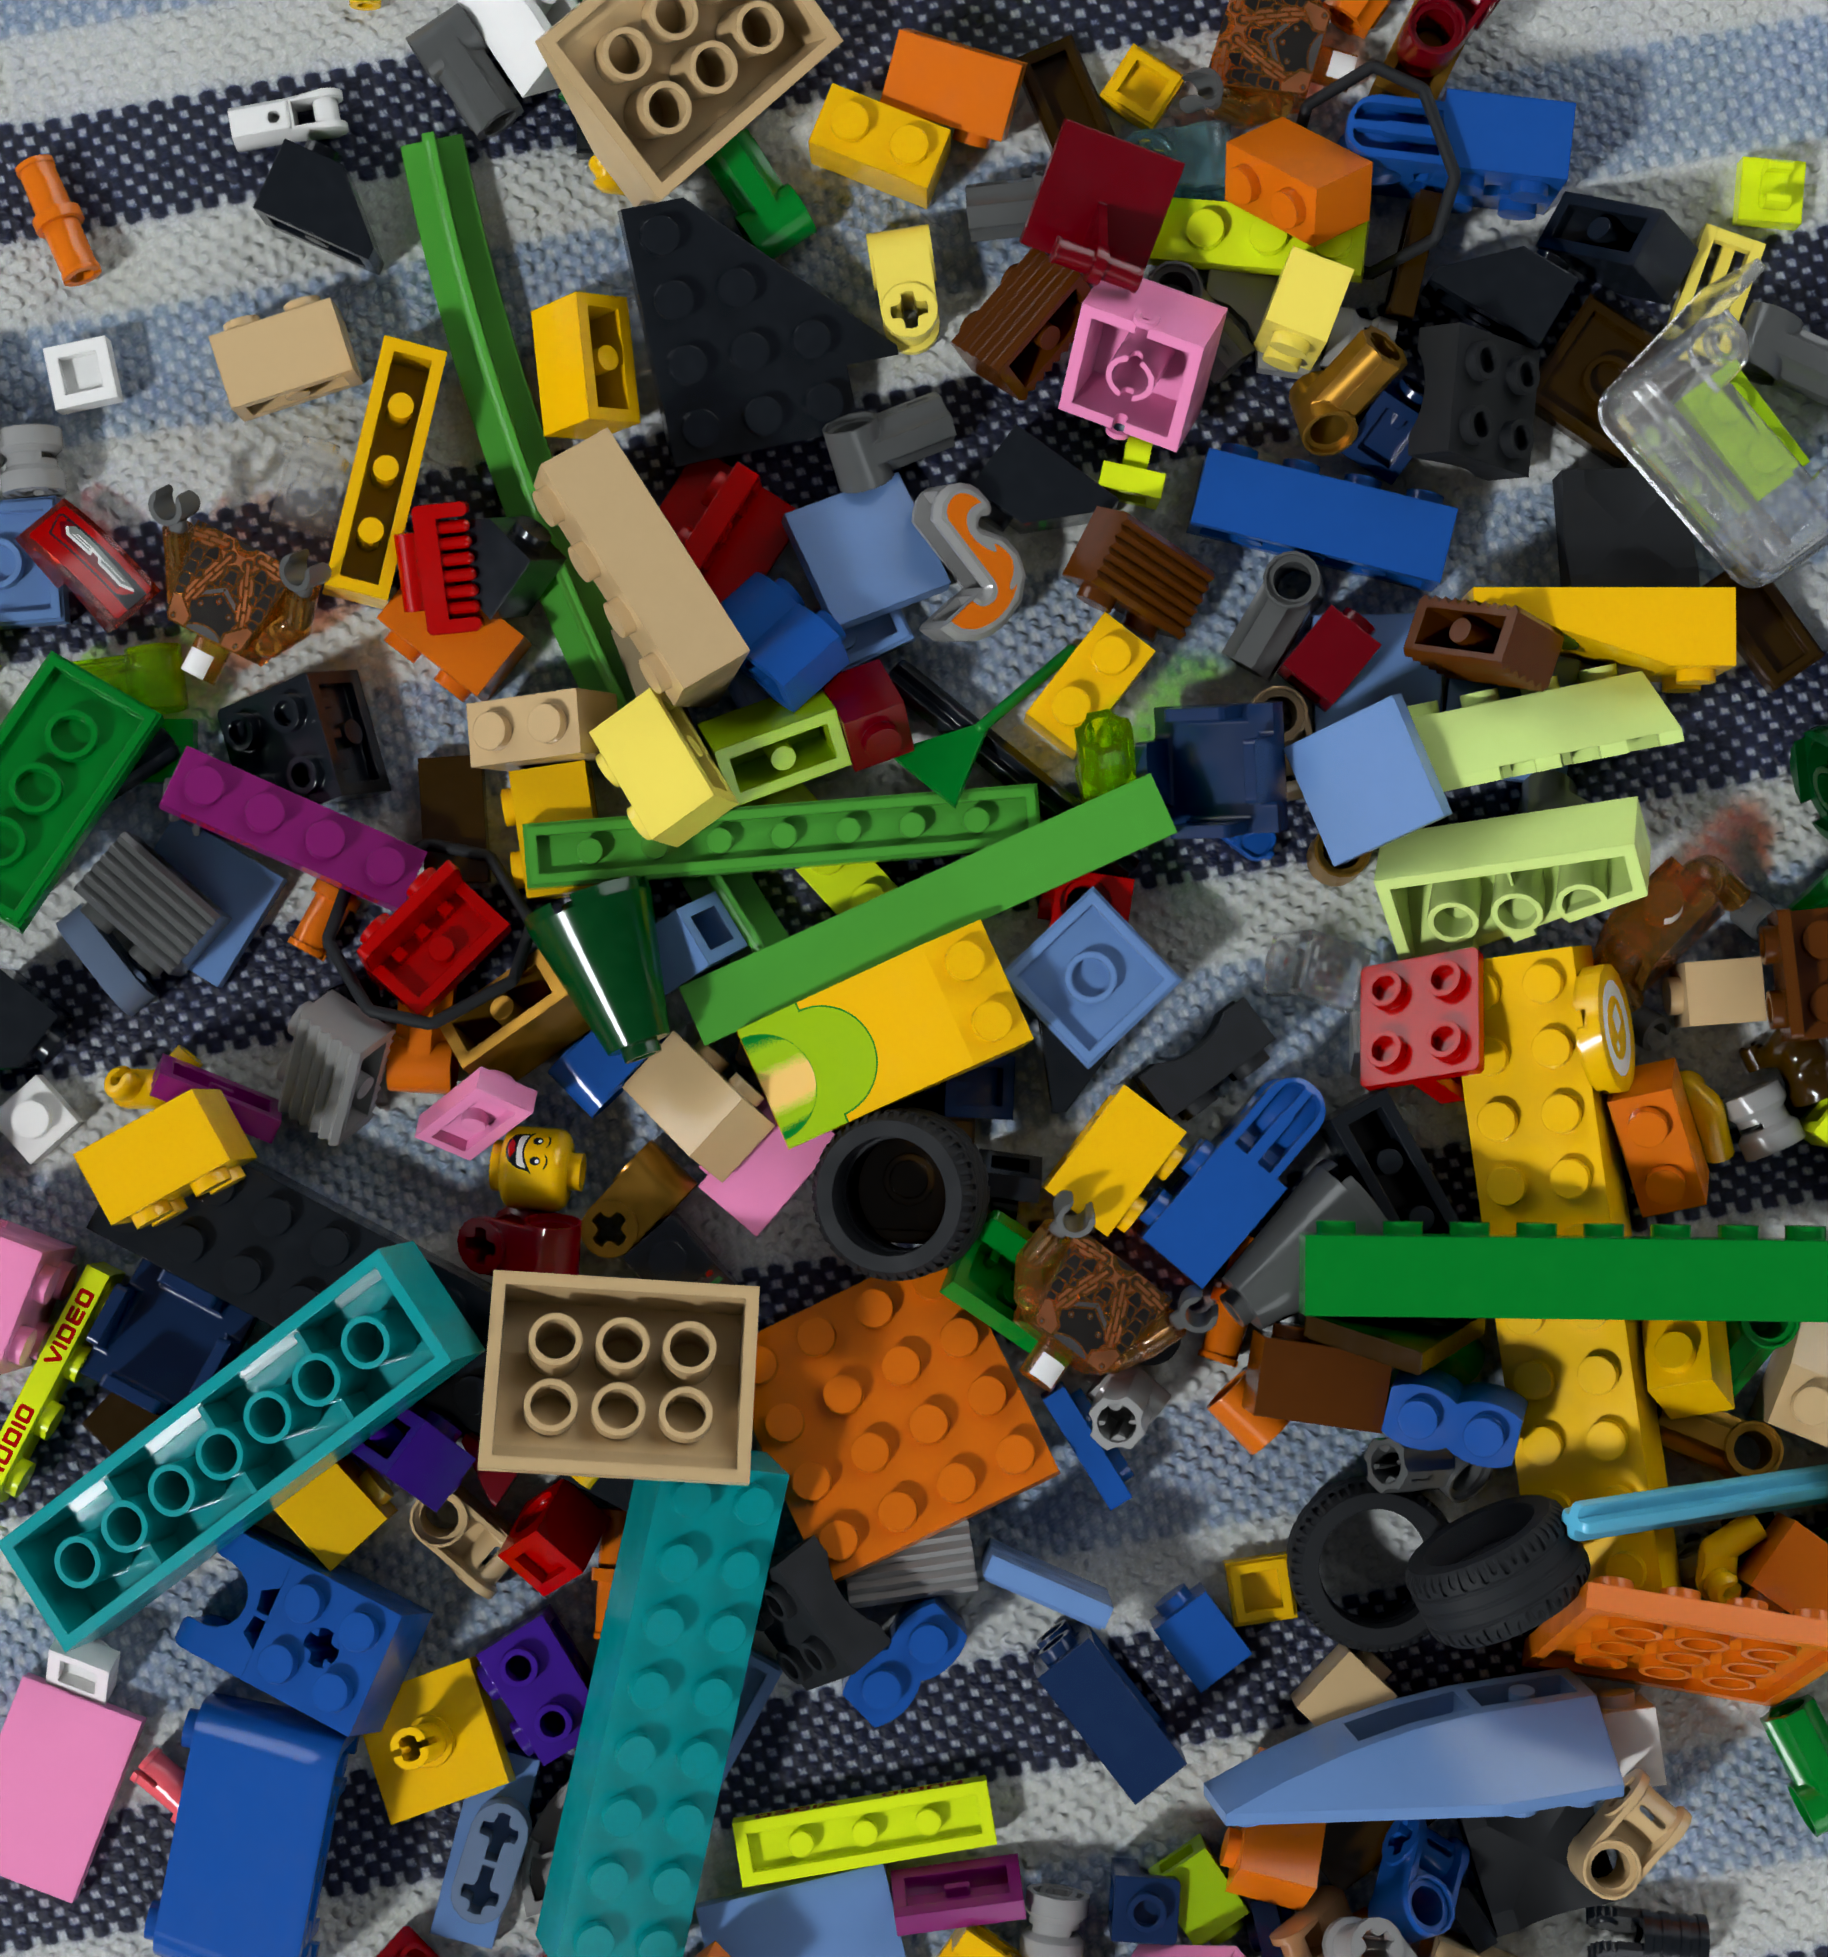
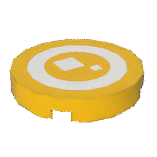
M1612 964L1582 967L1575 980L1573 1006L1576 1007V1011L1584 1010V1027L1577 1028L1578 1035H1576L1582 1067L1589 1084L1597 1092L1603 1091V1094L1627 1092L1630 1090L1634 1079L1635 1039L1626 991L1618 972Z

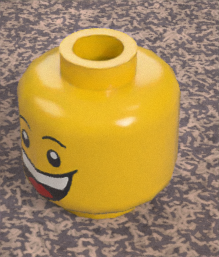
M516 1126L506 1134L504 1140H497L493 1144L489 1164L490 1188L492 1191H499L500 1197L507 1207L549 1212L559 1211L568 1203L572 1191L582 1192L584 1188L587 1169L586 1154L575 1152L573 1138L567 1130Z

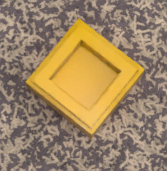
M1133 43L1099 95L1102 105L1147 134L1152 135L1184 86L1185 81L1182 79L1183 74Z
M1286 1551L1223 1560L1234 1627L1298 1618L1295 1596L1288 1577Z

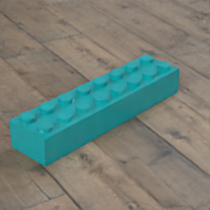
M414 1241L379 1248L1 1539L0 1549L65 1653L103 1638L483 1353L485 1348Z
M751 1450L749 1486L634 1479L536 1931V1937L547 1957H683L789 1480V1474L767 1452Z

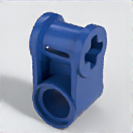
M591 1030L574 1043L552 1065L548 1074L593 1119L624 1091L622 1088L624 1083L647 1058L625 1064L622 1054L608 1056ZM667 1036L660 1039L659 1043L661 1044L667 1038Z
M1426 1819L1395 1820L1383 1842L1382 1860L1373 1896L1368 1906V1918L1380 1917L1391 1921L1399 1929L1408 1944L1444 1934L1451 1928L1455 1919V1907L1462 1877L1469 1863L1470 1851L1468 1845L1457 1837L1444 1838L1427 1827Z

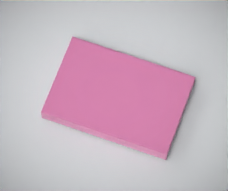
M28 1672L22 1676L0 1733V1876L73 1903L78 1899L147 1717L108 1702L106 1705L94 1702L45 1683V1678Z

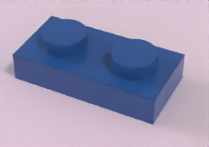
M1061 1381L1052 1386L1051 1389L1049 1388L1041 1393L1044 1404L1110 1511L1131 1499L1132 1495L1125 1482L1135 1475L1118 1447L1107 1451L1090 1436L1092 1419L1089 1415V1410L1092 1405L1083 1390L1079 1388L1070 1394Z

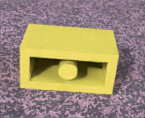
M1292 247L1279 275L1253 343L1257 351L1264 353L1262 357L1264 362L1287 372H1298L1300 367L1311 371L1328 341L1355 269L1298 247Z
M652 688L647 689L589 732L600 751L595 756L598 767L610 783L616 787H621L631 804L626 810L629 820L638 833L646 840H654L678 848L739 804L682 707L673 706L668 696L663 692L658 694Z

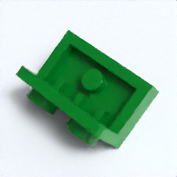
M993 1210L987 1215L979 1237L968 1252L949 1266L939 1292L1035 1358L1039 1359L1043 1352L1053 1355L1055 1351L1032 1335V1332L1045 1334L1052 1338L1059 1346L1058 1341L1045 1332L1035 1330L1038 1326L1037 1315L1039 1308H1042L1040 1305L1044 1303L1045 1299H1050L1046 1294L1053 1289L1050 1288L1037 1299L1036 1295L1045 1287L1052 1286L1046 1285L1052 1279L1056 1281L1058 1278H1061L1059 1276L1055 1279L1053 1276L1050 1277V1275L1061 1266H1058V1264L1065 1256L1054 1248L1057 1254L1052 1251L1046 1256L1048 1258L1053 1254L1058 1258L1054 1271L1052 1272V1268L1045 1263L1042 1264V1262L1037 1269L1038 1265L1032 1263L1028 1259L1027 1254L1040 1238L1000 1210ZM1044 1265L1050 1269L1045 1284V1280L1037 1274L1034 1276ZM1079 1267L1075 1273L1073 1268H1071V1270L1073 1271L1071 1277H1073L1080 1270L1081 1267ZM1036 1277L1042 1281L1040 1290L1037 1292L1029 1287L1030 1282ZM1081 1277V1279H1075V1281L1078 1282L1079 1280L1080 1282L1085 1277ZM1063 1280L1065 1286H1063V1289L1068 1287L1072 1282L1066 1285L1067 1282ZM1082 1283L1079 1286L1077 1285L1076 1289L1075 1286H1073V1290H1071V1293L1079 1289L1082 1285H1085V1283ZM1027 1289L1034 1293L1033 1298L1025 1296ZM1054 1292V1293L1056 1294V1298L1058 1297V1295H1061L1063 1292H1060V1293ZM1074 1295L1073 1297L1069 1298V1300L1064 1302L1061 1306H1065L1074 1297H1077V1295ZM1044 1296L1045 1299L1034 1307V1303ZM1023 1298L1030 1299L1034 1314L1035 1325L1030 1332L1017 1323L1023 1321L1022 1316L1017 1317V1322L1015 1319ZM1056 1298L1052 1300V1303L1058 1304L1059 1302L1056 1301ZM1053 1305L1055 1309L1062 1311L1061 1308H1056V1306Z

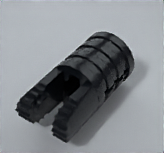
M1610 1905L1586 1908V1924L1589 1927L1614 1932L1633 1933L1632 1942L1602 1940L1590 1943V1946H1587L1588 1957H1709L1710 1932L1705 1914L1693 1913L1688 1915L1681 1912L1673 1914L1668 1911L1659 1910L1651 1912L1650 1909Z

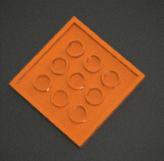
M949 1267L912 1280L886 1281L870 1277L757 1333L753 1431L762 1451L767 1452L789 1474L784 1499L803 1541L815 1535L828 1553L829 1568L835 1584L1061 1474L990 1326L939 1292Z
M1598 1576L1593 1578V1582L1585 1583L1580 1588L1579 1595L1567 1607L1543 1622L1525 1639L1522 1666L1543 1670L1568 1667L1575 1675L1774 1707L1828 1672V1611L1806 1608L1794 1610L1793 1615L1768 1611V1604L1758 1599L1731 1598L1726 1600V1604L1701 1600V1593L1690 1588L1664 1587L1659 1590V1593L1634 1589V1582L1626 1578Z

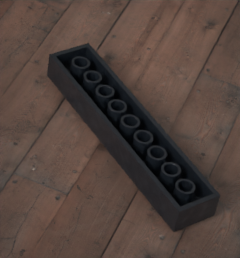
M256 1160L242 1166L246 1175L244 1179L213 1195H210L208 1192L199 1197H196L194 1193L187 1196L184 1200L188 1209L158 1226L153 1227L150 1224L138 1230L133 1222L111 1226L100 1204H98L86 1227L94 1233L275 1328L377 1249L410 1242ZM417 1245L485 1348L483 1353L420 1399L418 1403L480 1435L492 1284ZM557 1475L626 1512L628 1511L634 1479L599 1478L591 1489H587L571 1476Z

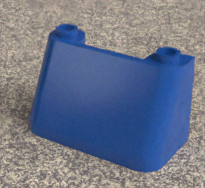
M212 1692L205 1698L200 1709L190 1708L185 1719L181 1738V1746L190 1748L161 1900L154 1899L152 1901L144 1928V1938L153 1940V1953L160 1957L318 1956L320 1942L313 1941L312 1938L318 1932L320 1918L316 1917L338 1800L346 1787L347 1777H344L348 1763V1756L357 1752L360 1735L347 1737L293 1707Z

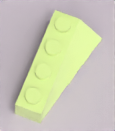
M1616 663L1578 671L1580 684L1559 687L1557 675L1552 676L1549 687L1543 692L1520 688L1521 696L1500 700L1498 688L1478 691L1459 696L1461 708L1440 712L1438 700L1407 706L1443 792L1560 768L1570 764L1627 754L1632 751L1684 742L1683 731L1644 672L1637 671L1619 675Z
M1638 796L1421 828L1379 848L1374 884L1399 960L1475 947L1479 950L1480 946L1509 936L1513 942H1517L1537 935L1538 926L1560 918L1571 923L1648 896L1651 845Z

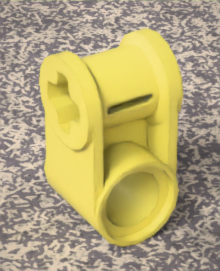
M929 224L866 234L871 273L874 291H878L885 336L897 345L898 352L902 354L918 355L926 352L935 344L940 332L938 303L934 283L937 281ZM916 310L918 317L917 327H905L903 320L904 311Z

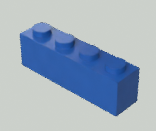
M1223 443L1220 450L1208 448L1203 460L1186 533L1275 555L1283 552L1298 551L1307 554L1315 561L1316 565L1430 593L1441 583L1458 508L1443 505L1444 497L1442 495L1414 488L1407 489L1406 495L1381 490L1382 482L1380 480L1361 474H1345L1344 480L1320 475V467L1318 465L1300 459L1285 458L1282 465L1258 460V451L1239 444Z

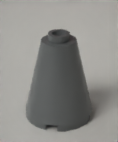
M1323 1159L1313 1166L1222 1277V1283L1226 1291L1219 1296L1220 1300L1240 1326L1245 1327L1251 1322L1258 1329L1262 1330L1273 1325L1274 1322H1280L1300 1313L1299 1232H1316V1220L1356 1221V1233H1383V1221H1388L1374 1200L1351 1175L1340 1183L1329 1173L1338 1165L1334 1161Z

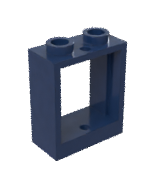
M1065 1619L1054 1625L1037 1640L1036 1645L1040 1648V1651L1033 1656L1037 1680L1135 1805L1187 1765L1177 1737L1089 1625L1077 1621L1071 1626Z

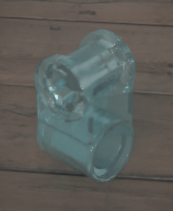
M1203 121L1182 127L1143 129L1133 132L1125 139L1186 163L1173 197L1206 200L1225 196L1226 142L1232 139L1230 123L1225 121Z

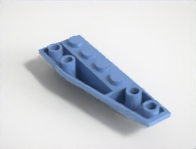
M1568 1667L1448 1685L1385 1701L1328 1721L1274 1745L1203 1783L1204 1796L1226 1826L1239 1827L1503 1816L1526 1818L1535 1815L1539 1810L1563 1806L1587 1808L1596 1805L1600 1800L1624 1797V1781L1596 1694Z

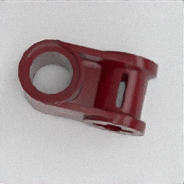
M1419 0L1412 9L1397 40L1396 54L1400 64L1408 72L1418 77H1431L1440 74L1449 66L1472 33L1481 28L1501 0ZM1428 28L1437 31L1442 36L1445 45L1431 47L1424 44L1418 37L1416 30Z
M505 1207L499 1210L494 1218L477 1216L464 1222L458 1233V1252L466 1266L478 1274L493 1276V1270L579 1275L582 1221L575 1216Z

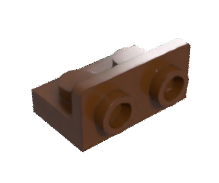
M1828 907L1790 911V908L1776 909L1767 915L1768 926L1759 927V948L1762 963L1764 965L1773 964L1775 990H1769L1766 993V1010L1769 1026L1771 1029H1780L1781 1043L1828 1039Z

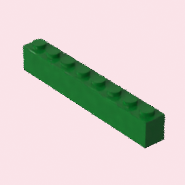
M1316 1220V1232H1299V1312L1304 1316L1828 1322V1238H1826V1226L1785 1225V1238H1759L1758 1225L1737 1224L1717 1225V1237H1691V1225L1650 1224V1236H1624V1224L1583 1223V1236L1557 1235V1223L1517 1222L1516 1235L1490 1234V1222H1449V1234H1423V1222L1383 1221V1233H1356V1221Z

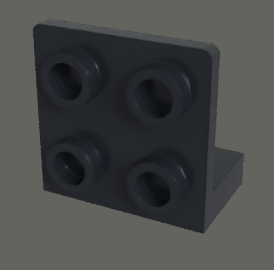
M357 669L306 672L221 708L217 713L232 766H236L241 770L322 806L331 802L374 798L392 791Z

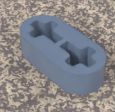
M82 902L56 923L57 928L68 945L114 1003L132 1017L158 996L157 991L113 933L109 935L102 931L80 911L85 905Z
M500 1796L490 1799L481 1806L471 1823L452 1884L450 1897L457 1914L470 1923L485 1924L494 1921L503 1913L512 1896L532 1830V1820L529 1811L523 1803L512 1797ZM503 1813L511 1817L509 1827L518 1831V1837L509 1835L503 1843L500 1853L496 1854L489 1851L493 1839V1830L484 1825L485 1821L494 1822L498 1815ZM484 1866L494 1868L490 1890L499 1894V1898L489 1897L484 1906L472 1903L474 1892L465 1888V1884L474 1885L480 1877Z

